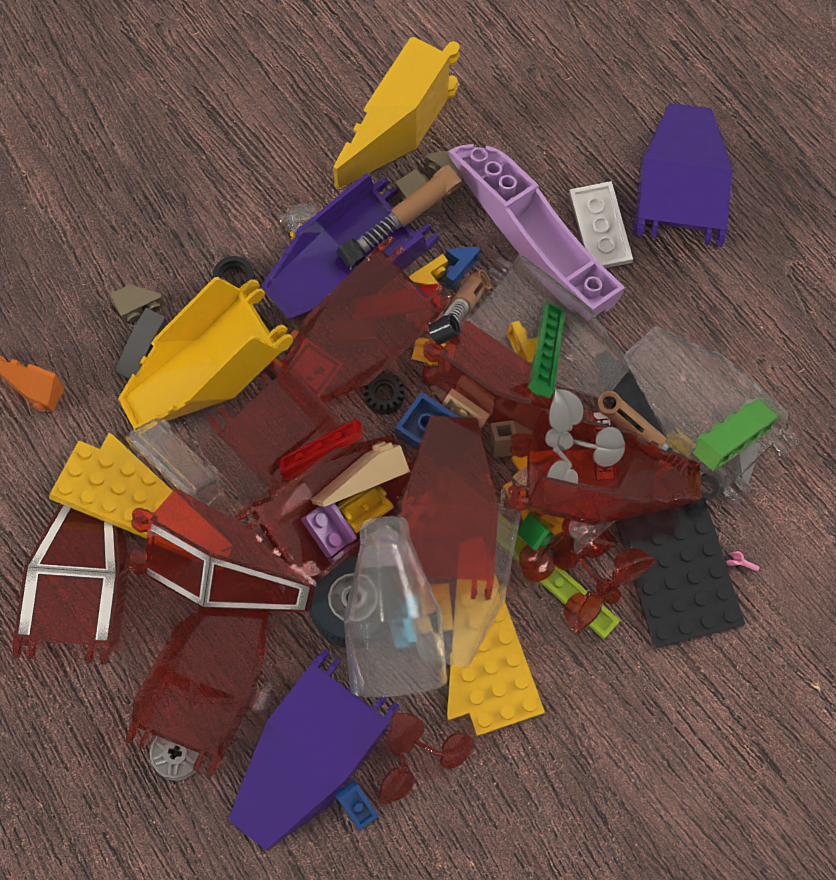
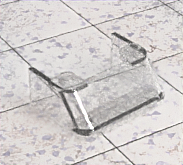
M155 418L133 429L125 437L137 457L142 454L190 500L194 511L198 515L224 490L221 479L218 477L221 474L214 465L208 466L171 431L172 427L165 419L159 420Z

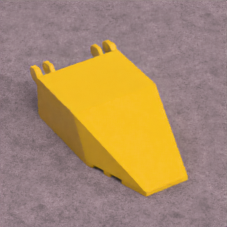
M411 37L366 104L363 111L367 114L361 124L356 123L353 129L356 131L352 142H346L333 166L336 188L340 189L361 178L364 174L370 173L418 147L446 101L454 98L457 93L458 79L453 75L449 76V66L456 64L460 57L459 43L455 41L449 42L444 50L441 51L416 37Z
M219 277L213 278L154 338L151 343L153 348L147 357L143 356L140 361L142 364L136 375L132 374L118 398L134 430L139 431L235 398L281 352L287 350L292 345L293 338L290 334H286V326L279 325L269 332L254 308L253 304L259 303L265 297V292L259 288L260 285L257 280H249L238 288Z

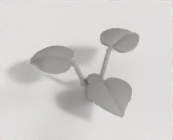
M554 389L553 401L549 413L552 429L546 434V443L554 447L553 451L558 453L563 461L558 460L548 472L543 501L546 502L564 500L570 497L578 484L577 472L570 469L572 463L561 450H567L573 444L595 449L593 455L594 462L604 467L617 463L625 450V442L621 432L613 427L603 428L596 437V444L574 440L568 431L572 430V425H576L582 420L583 405L576 395L562 389Z

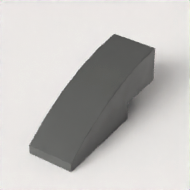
M145 308L121 355L115 370L117 374L127 379H130L132 374H137L142 366L140 363L143 356L147 357L153 348L152 341L168 325L166 317Z

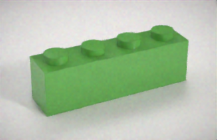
M759 399L750 404L747 402L740 408L738 413H731L722 424L718 422L708 434L706 432L701 434L696 440L698 445L693 454L714 472L767 434L779 416Z

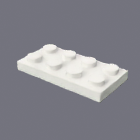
M612 181L570 189L569 196L582 245L604 268L632 263L633 257Z

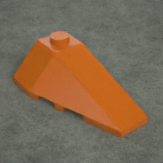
M0 356V377L27 399L34 409L40 412L47 410L53 413L65 390L57 375L35 365L28 364L25 367L18 360L12 359L9 363L4 357Z

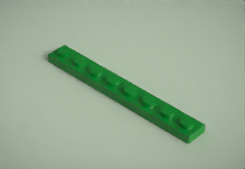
M545 301L541 308L528 388L536 395L545 396L550 399L555 388L565 310Z

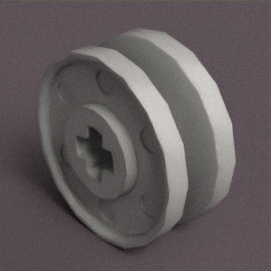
M178 727L165 729L159 733L152 742L149 753L151 764L158 774L171 781L185 780L194 775L201 765L203 756L201 745L194 734ZM180 749L181 757L176 756L175 760H173L171 753Z

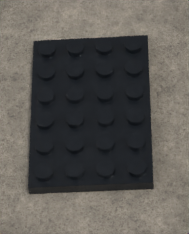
M695 494L667 501L664 504L659 503L614 516L654 649L745 625L706 500L698 498Z

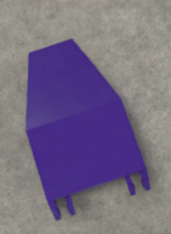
M669 103L641 158L632 235L643 236L645 231L644 224L651 223V238H656L658 225L705 231L704 245L710 244L711 232H716L715 246L723 247L727 233L733 169L712 109Z
M368 173L364 174L297 230L295 238L286 247L282 258L275 264L261 286L289 320L378 292L438 242L440 236L437 233L425 240L424 236L431 229L429 224L424 225L415 233L406 225L404 228L402 226L398 229L395 228L393 233L390 232L389 236L386 235L384 240L381 239L379 241V244L376 243L374 247H371V250L366 253L367 258L354 269L350 270L336 253L343 243L352 238L357 240L361 235L365 236L366 232H370L371 228L374 229L376 224L379 225L380 221H384L385 217H389L390 210L393 208L387 201L391 200L398 190L396 187H393L382 196L378 193L390 183L387 177L373 184L371 176Z
M327 649L316 657L266 721L253 750L228 819L266 851L334 803L337 799L334 794L350 782L388 732L390 722L399 707V704L395 702L383 717L377 711L386 702L388 697L386 694L383 693L373 708H371L334 680L331 676L341 664V660L338 658L331 663L326 673L322 671L320 666L327 660L330 654Z

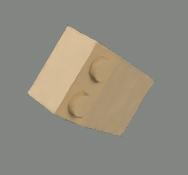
M385 441L373 445V450L362 455L311 499L312 503L325 507L410 472L401 445H394L392 442L385 443Z

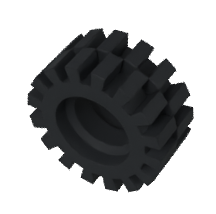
M381 371L379 375L376 372L374 377L370 376L368 382H365L364 400L367 402V407L369 409L372 408L374 413L379 411L380 415H383V412H387V415H389L392 410L396 412L398 406L401 407L404 400L403 382L399 380V376L395 375L394 377L393 372L390 371L388 374H385V371ZM380 386L390 387L393 391L392 397L388 400H380L375 394L377 388Z

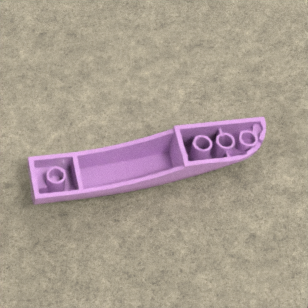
M474 144L458 146L448 151V155L463 179L500 231L531 268L572 310L578 308L590 320L600 312L605 314L617 303L625 287L577 240L539 190V185L510 157L493 147H474Z

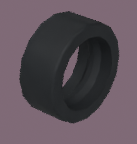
M228 256L220 260L213 271V278H221L226 270L241 268L247 274V281L255 279L251 263L239 256Z

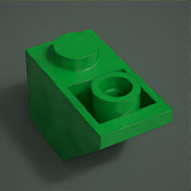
M530 511L516 533L532 549L537 551L540 547L545 548L554 536V533L551 531L555 526L533 511Z

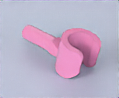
M741 552L728 553L734 559L726 561L728 566L742 565L754 571L759 570L760 567L745 560Z

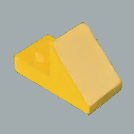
M443 254L407 277L408 289L439 284L436 279L442 277L448 269L446 257Z
M518 320L510 324L506 334L523 370L526 371L530 368L533 361L536 337L528 340V333Z

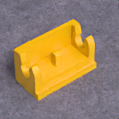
M379 485L352 495L337 505L340 513L355 533H358L394 508L392 503L385 497L387 493Z

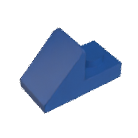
M476 246L446 250L445 257L452 265L445 273V285L451 289L457 285L479 259L480 248Z
M355 780L334 794L359 831L379 816Z

